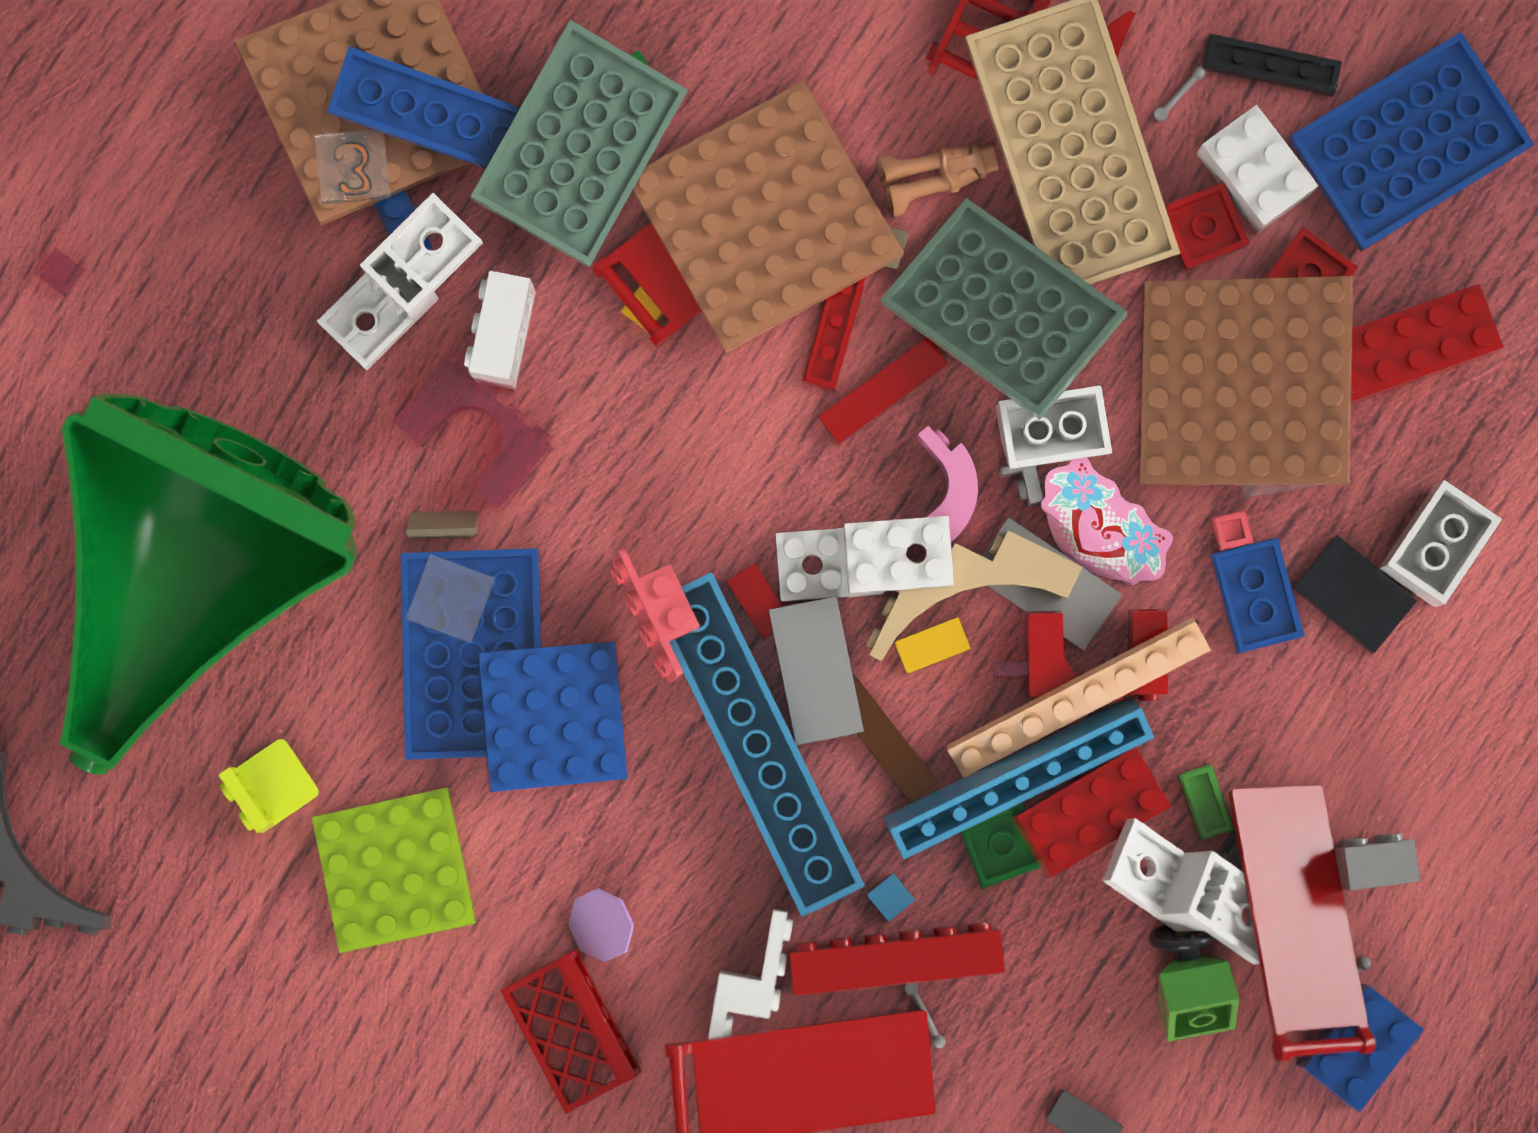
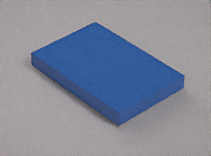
M1278 537L1210 555L1236 654L1305 637Z

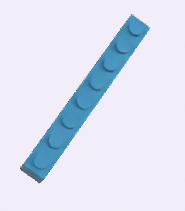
M1128 698L882 818L896 848L903 859H906L1153 739L1154 736L1142 708L1134 700Z

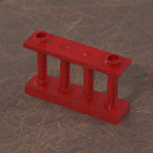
M960 0L941 42L934 41L927 54L926 60L930 61L928 73L934 75L939 64L942 63L978 80L972 62L946 50L954 33L966 37L982 31L961 21L969 3L1009 22L1047 9L1052 0H1033L1035 2L1030 12L1023 10V12L1017 11L996 0Z

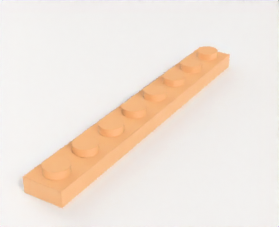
M1192 617L947 744V751L963 778L1207 653L1211 649Z

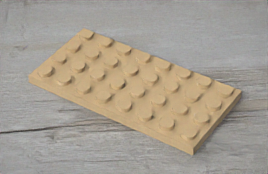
M1071 0L966 36L964 39L1032 244L1089 285L1180 254L1098 0Z

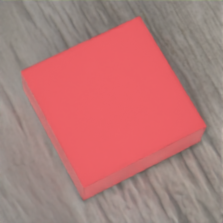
M1245 510L1210 519L1218 552L1254 543Z

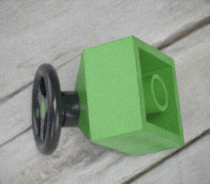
M1163 924L1150 933L1149 943L1156 949L1172 951L1173 960L1159 974L1157 1005L1167 1042L1236 1029L1239 997L1229 961L1200 953V947L1211 943L1215 938L1208 933L1197 937V934L1204 931L1176 932L1166 924Z

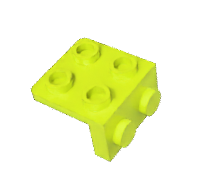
M283 739L276 740L237 768L229 767L219 774L223 781L219 785L221 791L230 802L234 800L237 802L242 810L238 814L241 821L249 831L254 829L256 833H265L315 799L319 794L318 787L288 742Z

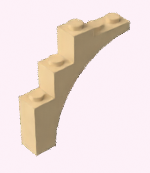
M1009 530L1004 537L999 534L997 535L989 553L995 555L992 561L955 543L951 550L954 586L895 590L899 593L897 599L890 596L881 614L887 617L882 630L875 627L866 645L872 648L869 655L882 661L894 640L914 618L935 603L956 593L987 585H1020L1042 589L1063 598H1068L1083 567Z

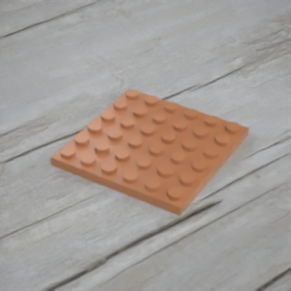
M334 0L235 40V46L320 226L469 164L327 113L349 46L483 94L439 0ZM344 143H360L369 152L370 160L364 172L371 180L372 191L365 196L347 197L338 189L340 182H345L350 188H359L362 185L361 180L352 173L353 167L360 164L361 156L351 146H340Z
M804 81L647 165L632 190L725 353L736 349L884 268L886 264L897 258L904 257V251Z
M1352 276L1145 281L1140 484L1350 485Z

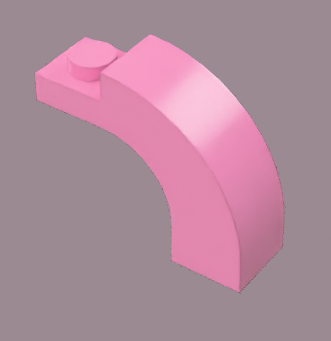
M927 426L918 434L916 439L940 466L945 475L947 485L944 501L928 517L949 516L950 540L952 543L964 530L974 512L978 495L977 473L972 458L962 443L950 451L947 448L950 445L947 437L939 429L933 431Z

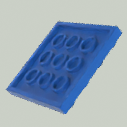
M615 642L477 653L489 792L628 779Z

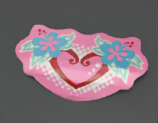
M1088 458L1075 459L1069 465L1057 467L1049 471L1044 483L1045 498L1042 500L1041 508L1047 513L1048 524L1053 538L1065 556L1090 573L1109 579L1122 580L1127 585H1135L1139 581H1154L1163 575L1166 567V552L1173 542V536L1168 530L1159 528L1152 523L1143 507L1124 500L1115 482L1099 475L1092 468Z

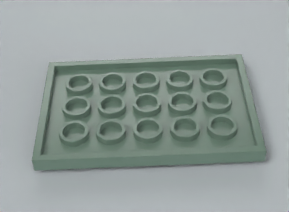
M570 20L469 198L589 267L688 89Z
M968 198L961 203L880 299L883 306L1039 420H1041L1127 317V311Z

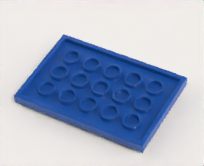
M1462 32L1288 138L1360 252L1535 145Z
M539 549L401 553L405 760L486 757L477 653L542 648Z

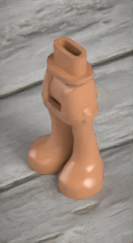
M977 144L972 145L971 148L959 147L949 149L944 147L940 148L936 153L911 159L899 160L890 155L876 157V168L883 186L927 171L937 169L939 175L887 186L885 198L892 218L905 214L908 204L917 198L944 191L958 192L961 187L977 179H985L987 173L999 170L992 145L978 148Z

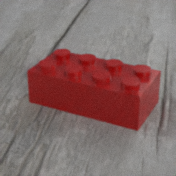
M1134 747L1106 761L1011 818L1036 861H1038L1044 875L1048 878L1054 877L1118 839L1126 819L1136 818L1141 823H1145L1172 806L1137 747Z

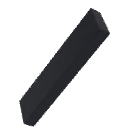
M1209 34L1202 68L1213 72L1333 97L1336 94L1342 61Z

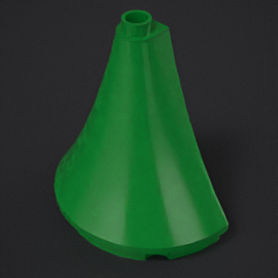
M116 393L93 396L87 410L68 415L61 427L70 478L76 544V612L69 692L59 744L71 750L69 760L75 766L97 775L107 774L109 769L113 770L148 727L205 671L249 635L307 596L348 574L357 557V546L352 536V530L355 526V514L345 498L326 488L325 484L327 481L302 463L264 441L209 416L177 405L173 407L164 406L142 396Z

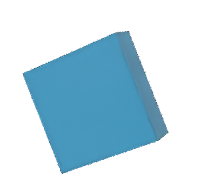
M894 873L867 894L868 898L888 922L915 901Z

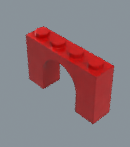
M1128 609V650L1168 630L1166 610ZM1025 611L1026 694L1036 699L1080 675L1073 672L1065 659L1063 613L1060 611ZM1168 673L1125 695H1138V700L1140 701L1159 700V695L1168 694ZM1124 695L1112 702L1124 701Z

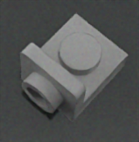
M1006 461L1005 467L1001 468L998 472L1000 479L1020 475V480H1016V489L1020 501L1025 500L1027 508L1040 505L1043 496L1036 466L1009 470Z

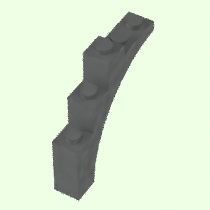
M0 751V887L5 882L0 905V924L7 926L6 932L19 935H27L28 930L40 929L42 918H44L43 925L64 928L65 923L78 925V932L98 935L99 929H110L113 915L88 908L61 893L42 877L25 855L14 833L6 803L5 773L8 752Z

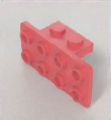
M624 548L617 550L612 558L613 566L609 567L611 575L617 585H623L627 597L624 598L625 605L632 617L637 615L642 625V628L638 629L644 645L647 648L651 646L657 659L653 660L658 675L661 679L666 677L667 681L672 683L683 672L669 642L699 629L698 621L671 564L639 578Z

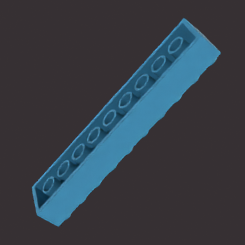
M711 572L681 587L700 628L669 643L790 894L803 917L865 885Z

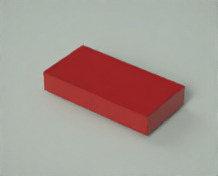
M754 563L727 580L726 583L762 639H765L773 634L769 610L783 606Z

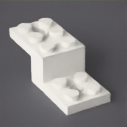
M432 193L360 264L365 274L317 322L367 371L439 300L434 291L483 242ZM432 233H437L443 237L442 246L434 251L426 249L424 246L426 237ZM365 313L372 314L375 317V325L368 331H362L357 327L358 318Z
M949 516L844 524V528L776 533L781 602L819 600L835 596L837 598L883 595L884 591L954 586ZM913 544L923 546L926 550L925 560L921 563L909 561L906 556L908 547ZM816 556L822 561L823 567L818 574L810 575L803 570L802 564L807 557Z
M1136 818L1126 819L1102 881L1176 932L1205 931L1250 963L1260 964L1243 872L1213 851L1184 853ZM1142 858L1145 859V864L1148 868L1145 876L1140 870ZM1244 908L1248 916L1246 925L1243 923L1241 915Z
M773 909L761 977L720 970L708 1039L731 1035L734 1016L727 1015V1011L768 1019L770 1018L771 1011H778L781 989L775 988L776 976H784L787 954L781 953L782 941H790L793 923L792 919L786 918L787 911Z

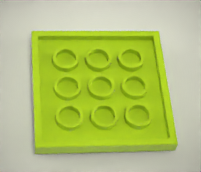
M449 788L312 817L339 954L477 923Z

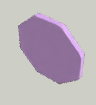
M597 888L576 898L574 901L568 926L580 951L602 962L628 952L634 923L622 899Z

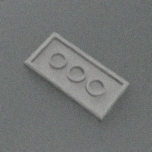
M1009 517L997 533V535L999 534L1004 537L1009 530L1074 562ZM997 535L982 555L991 561L995 555L989 553ZM1082 568L1068 598H1063L1042 589L1020 585H987V587L1024 612H1062L1063 638L1081 651L1086 649L1122 596L1120 592L1084 568Z
M837 596L770 609L769 614L796 746L864 732Z

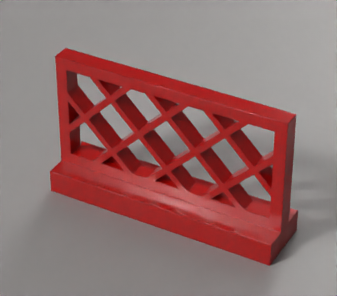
M577 949L500 990L565 1114L619 1085L627 1083L642 1072ZM555 968L559 970L564 980L561 993L543 987L546 974ZM539 978L538 985L529 983ZM520 987L536 991L531 1009L518 1005L512 992ZM567 988L572 996L566 995ZM541 993L559 998L554 1016L536 1011ZM564 1000L577 1004L580 1010L577 1023L559 1018ZM523 1013L529 1014L528 1020H526ZM534 1016L552 1022L547 1039L534 1035L531 1029ZM584 1019L588 1027L582 1025ZM557 1024L575 1029L570 1047L553 1042ZM580 1031L594 1036L597 1042L594 1054L575 1049ZM540 1044L545 1045L544 1052H543V1050H542ZM551 1047L568 1053L564 1071L551 1067L547 1059ZM600 1050L605 1058L599 1057ZM573 1055L592 1060L587 1078L569 1072ZM596 1063L610 1066L616 1079L607 1084L592 1080ZM556 1075L562 1076L560 1082ZM567 1078L585 1084L581 1098L571 1103L564 1091ZM590 1086L598 1088L588 1093Z

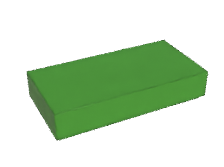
M1212 764L1177 775L1201 841L1234 830Z

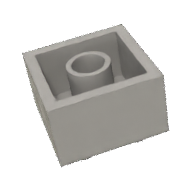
M1403 833L1374 835L1375 842L1370 843L1368 838L1340 840V846L1334 847L1342 890H1359L1421 881L1415 840L1403 839Z

